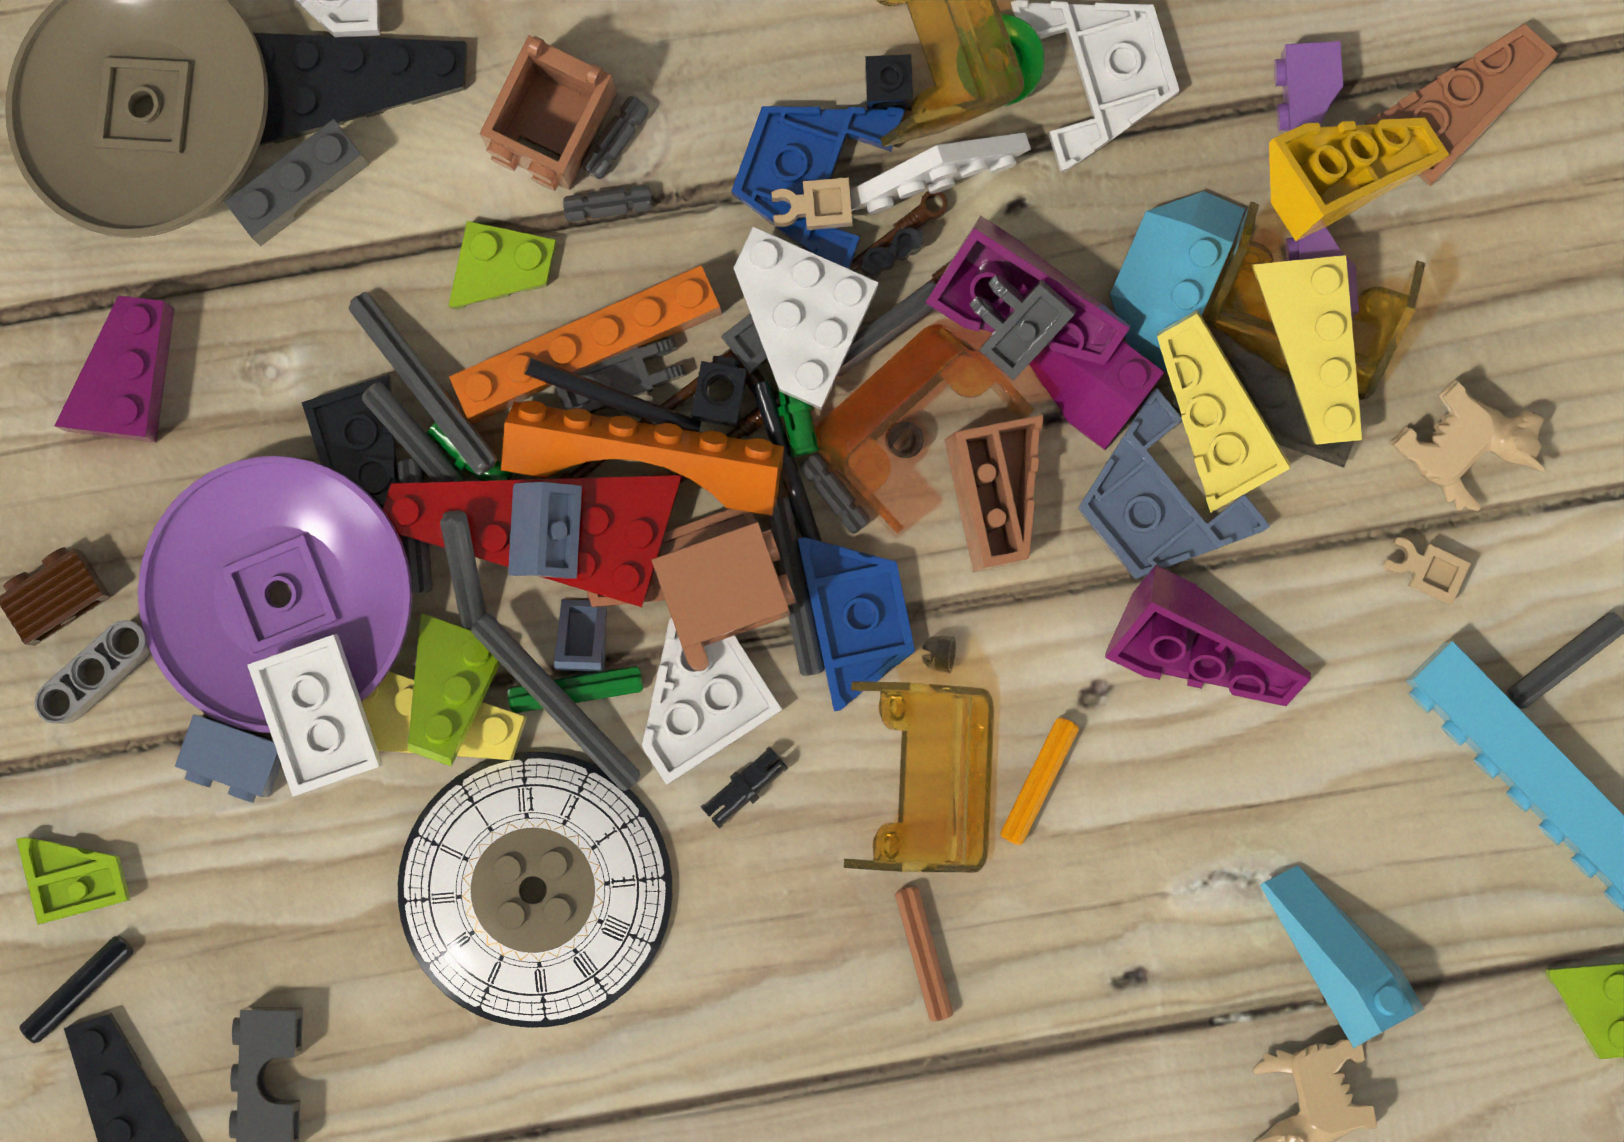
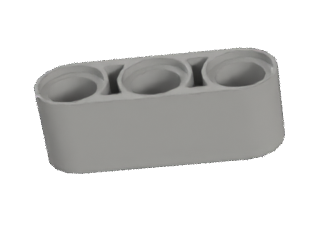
M122 620L110 625L45 683L37 692L34 701L35 710L39 717L46 722L56 724L75 722L146 660L151 651L147 645L146 633L142 628V624ZM133 629L139 637V644L134 652L126 654L120 647V638L125 631ZM99 660L104 666V677L99 683L92 685L88 682L85 671L90 662ZM63 690L69 697L70 705L66 713L58 716L52 709L51 701L57 692Z

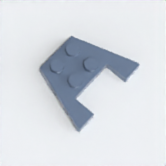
M1158 388L1151 392L1077 508L1134 579L1148 575L1155 565L1165 569L1261 533L1270 527L1245 494L1209 523H1206L1147 452L1150 446L1182 421L1181 416Z

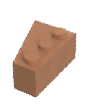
M1043 415L958 431L944 439L973 573L1009 566L1029 559L1035 504L1033 494L1035 474L1038 472L1039 458L1037 454Z

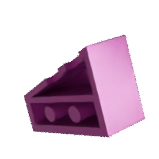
M118 295L54 426L66 432L157 443L175 309L161 300Z

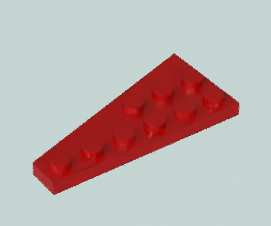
M683 476L391 483L383 510L399 535L445 548L440 526L443 513L449 510L453 512L461 510L467 515L475 558L509 568L514 484L548 482L582 486L577 578L538 577L643 608L654 572L652 559L659 556Z

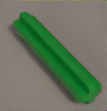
M638 666L554 679L558 686L575 703L639 693L643 690L642 673ZM522 685L513 686L508 689V702L512 712L521 713L544 709Z

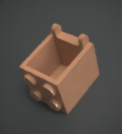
M528 35L479 133L487 147L486 151L492 155L491 160L511 171H515L517 166L526 169L533 175L531 178L533 181L550 190L556 191L558 185L570 190L582 167V161L587 156L617 96L612 75L604 72L600 66L590 65L546 44L544 39ZM522 137L559 155L558 161L518 143L520 138Z
M758 522L652 559L687 662L696 671L705 670L709 664L704 646L791 616L788 605L796 603L787 575L784 574L777 577L772 562L780 560V555L771 530L761 532Z

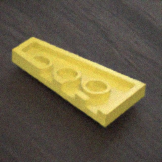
M1346 255L1252 265L1270 320H1272L1285 363L1289 368L1313 443L1326 444L1362 440Z
M1198 309L1157 332V339L1173 391L1177 398L1183 425L1190 441L1210 513L1289 470L1290 463Z
M389 672L372 694L361 702L378 751L413 753L408 749L414 679ZM482 702L457 756L513 760L527 717Z

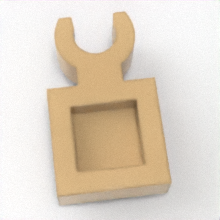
M849 177L803 181V195H795V193L788 189H777L771 192L772 202L785 201L791 206L787 214L773 216L774 225L787 227L795 223L798 218L806 217L807 230L853 226Z
M1405 538L1393 539L1391 544L1404 551L1405 559L1401 564H1396L1386 559L1383 561L1382 567L1391 573L1407 571L1413 574L1407 585L1408 587L1444 604L1452 605L1471 563L1431 544L1425 546L1421 555L1417 553L1415 546Z

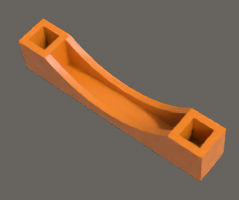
M700 265L449 376L467 419L472 424H475L511 408L514 401L522 402L551 386V384L524 375V370L530 357L576 374L614 356L653 341L681 333L722 314L720 305L703 267Z
M514 401L504 423L501 470L547 478L564 468L588 461L608 459L641 461L665 467L691 479L710 492L728 509L772 516L779 494L784 446L774 445L770 441L761 438L744 440L727 437L724 433L718 431H705L702 433L684 430L671 423L654 425L636 422L635 419L628 416L606 417L591 414L589 411L580 408L564 410L546 407L538 401Z

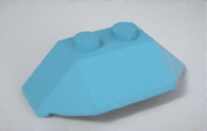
M1205 191L1145 212L1109 294L1116 315L1130 325V329L1124 336L1127 344L1166 373L1168 372L1157 339V332L1197 309L1202 316L1232 247L1245 211L1244 208Z

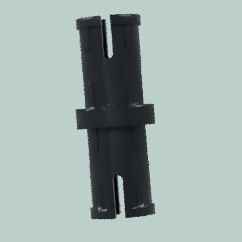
M770 746L740 774L735 771L730 776L732 781L707 803L700 806L707 816L710 817L717 809L725 805L723 809L711 818L719 829L749 801L754 804L760 798L757 794L783 771L789 769L779 758L767 770H764L766 766L778 757Z

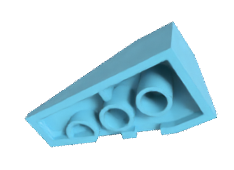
M1298 865L1260 885L1353 1048L1425 1010L1402 969Z

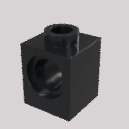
M911 54L865 56L867 110H888V107L912 111Z
M713 356L712 363L701 361L691 414L693 419L738 428L748 376L747 369L739 368V360L723 356ZM726 379L732 383L734 391L728 400L717 402L708 396V387L714 380Z

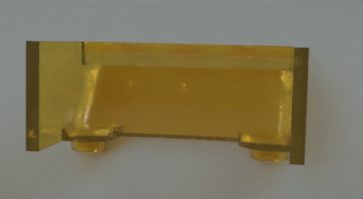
M876 0L880 4L889 7L907 4L935 83L934 87L923 90L915 97L912 105L913 115L880 138L883 147L942 133L1005 106L1021 94L1024 86L1023 74L996 0Z
M1250 202L1228 254L1205 323L1225 356L1292 379L1289 368L1285 363L1272 320H1270L1260 285L1252 268L1254 264L1274 263L1271 251L1266 246L1250 240L1259 204ZM1416 261L1401 293L1385 287H1371L1364 290L1358 297L1359 312L1352 320L1359 400L1369 398L1376 391L1415 312L1425 268L1424 262Z
M852 681L851 691L880 693L878 710L884 725L890 730L902 731L898 822L884 823L878 829L872 844L873 859H844L843 868L895 872L974 873L980 871L986 863L989 850L994 703L990 693L983 688L911 682Z

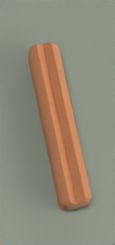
M917 886L900 889L896 892L895 897L929 1019L933 1022L948 1019L953 1016V1009L920 891Z

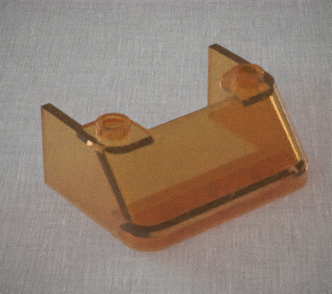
M941 324L930 325L921 330L826 416L815 429L818 446L820 447V451L817 453L823 457L830 468L895 539L903 533L904 527L874 495L887 481L891 471L888 455L876 442L879 437L942 380L955 393L966 398L978 397L991 388L1019 419L1030 417L1034 411V408L985 355L951 328Z

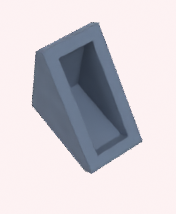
M561 599L554 659L555 669L559 671H605L607 607L593 608L590 600Z

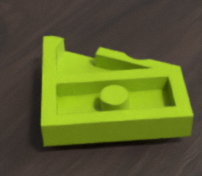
M467 221L448 304L449 308L458 310L465 308L466 305L491 299L493 301L508 297L516 292H528L547 287L557 241L555 239Z
M31 837L16 839L37 925L131 900L120 856Z
M1624 963L1545 969L1546 977L1555 986L1567 1006L1565 1008L1584 1033L1585 1040L1596 1058L1624 1057Z

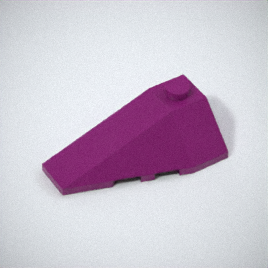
M981 215L925 302L963 328L993 333L995 330L978 316L970 306V303L976 296H981L998 309L1005 319L1014 310L993 292L989 285L993 277L1000 275L1021 293L1023 298L1042 279L1076 309L1075 315L1045 347L1050 348L1053 352L1102 365L1107 363L1130 329L1128 323L1037 253Z
M1123 341L1119 343L1105 365L1053 352L1048 347H1044L1029 363L1035 372V376L1059 407V411L1065 420L1103 450L1110 444L1164 373V371Z
M1157 565L1153 567L1132 593L1105 653L1106 659L1144 677L1160 680L1161 674L1184 678L1188 679L1187 686L1202 689L1203 683L1229 688V691L1234 696L1281 706H1287L1311 680V672L1196 584Z

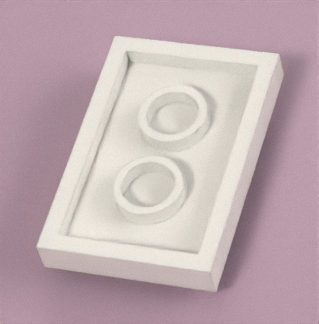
M338 634L247 665L292 797L383 766Z

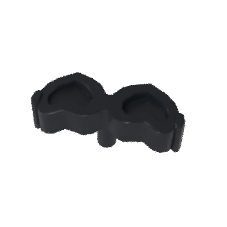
M914 228L899 229L893 237L892 245L888 249L884 247L869 248L862 259L863 274L877 278L881 272L891 270L896 260H907L912 252H919L923 247V232Z

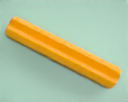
M1058 717L1055 720L1000 832L1003 839L1015 845H1022L1079 731V726L1064 717Z

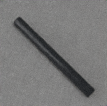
M532 357L528 359L524 375L658 425L671 423L684 430L696 432L700 430L701 421Z
M769 380L751 385L769 441L774 445L784 446L781 477L801 537L822 541L795 458L791 457L789 440L782 419L779 417L778 407Z

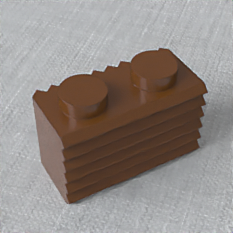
M62 547L46 556L42 560L45 567L32 576H29L27 572H23L11 578L3 585L6 592L0 595V606L25 645L35 646L111 597L81 550L72 549L68 552L66 547Z

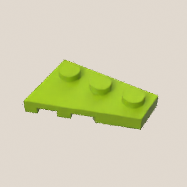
M421 613L408 749L410 752L452 767L499 668L500 662L470 630Z

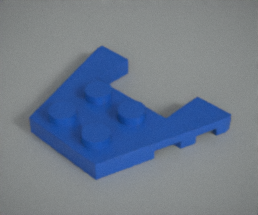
M762 106L731 190L732 195L803 249L850 270L860 242V236L836 228L807 230L806 217L798 218L795 223L787 227L774 225L773 216L787 214L791 206L785 201L772 202L771 192L777 189H788L795 193V195H803V181L832 179L846 138L892 152L905 116V110L888 107V110H865V107L820 109V107Z

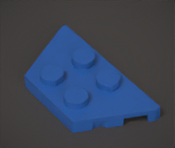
M802 537L798 538L833 710L834 712L840 711L868 687L870 688L884 677L892 668L899 665L915 652L898 566L894 560Z

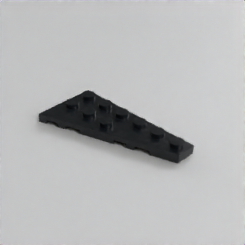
M253 33L264 58L268 81V111L259 146L272 142L277 144L315 133L333 119L340 126L343 125V122L364 116L367 118L384 113L383 111L410 103L414 105L465 90L467 43L465 41Z

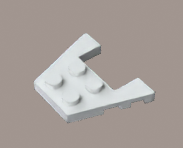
M1025 0L1010 2L1012 16L1029 23L1041 39L1067 32L1093 119L1049 132V138L1060 174L1069 171L1178 95L1180 91L1154 5L1118 3L1084 5L1051 1L1050 3H1028Z

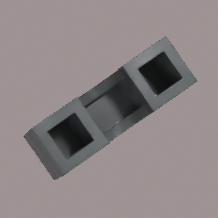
M333 119L224 202L250 237L262 246L296 220L294 216L296 211L310 198L327 189H331L334 192L369 164Z
M246 1007L240 1010V1017L233 1019L232 1043L233 1045H239L238 1064L232 1065L230 1086L231 1091L238 1092L237 1110H232L230 1113L229 1136L236 1139V1142H299L300 1100H284L275 1097L268 1090L264 1076L266 1067L272 1059L295 1058L302 1054L303 1008Z

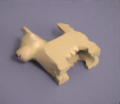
M1456 380L1452 381L1438 395L1448 409L1449 414L1441 416L1442 422L1436 423L1433 426L1436 431L1429 434L1430 441L1417 440V433L1412 428L1409 429L1408 426H1405L1390 441L1405 459L1412 460L1417 471L1423 477L1441 487L1446 501H1454L1457 511L1462 510L1464 507L1467 510L1479 511L1481 508L1480 504L1464 487L1460 477L1486 452H1491L1512 464L1525 465L1542 473L1546 471L1537 460L1542 447L1538 434L1544 418L1530 410H1524L1512 418L1507 417L1499 410L1469 396L1466 393L1465 387Z
M1342 1039L1334 1045L1313 1044L1294 1053L1279 1049L1276 1050V1055L1265 1052L1263 1054V1061H1260L1252 1069L1255 1075L1268 1073L1292 1074L1299 1110L1297 1114L1276 1123L1263 1137L1254 1142H1334L1357 1129H1376L1377 1122L1374 1106L1352 1104L1353 1094L1349 1093L1350 1084L1344 1083L1345 1074L1339 1072L1347 1060L1354 1064L1365 1061L1363 1045L1361 1044L1353 1048L1348 1039Z

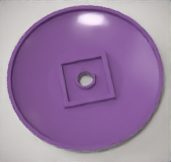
M281 456L255 457L239 460L207 473L179 494L166 509L156 524L143 555L138 585L139 614L142 628L146 633L147 645L156 664L176 691L189 703L203 713L228 725L255 732L270 733L247 665L338 634L362 702L384 680L402 649L411 617L412 581L405 549L395 526L376 500L360 485L336 470L313 461ZM276 581L287 583L291 589V600L284 607L274 605L269 597L270 588Z

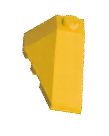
M1426 118L1383 119L1377 124L1356 125L1355 121H1342L1338 126L1320 127L1319 123H1305L1273 138L1269 142L1271 204L1294 240L1298 241L1331 225L1440 163L1449 156V153Z

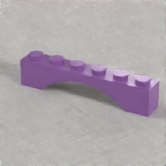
M1340 41L1285 44L1281 53V59H1274V82L1276 87L1283 86L1284 103L1277 104L1278 131L1288 132L1305 123H1319L1321 125L1326 112L1343 88ZM1326 227L1298 241H1295L1294 238H1286V261L1345 255ZM1346 256L1351 317L1353 320L1359 312L1356 266Z

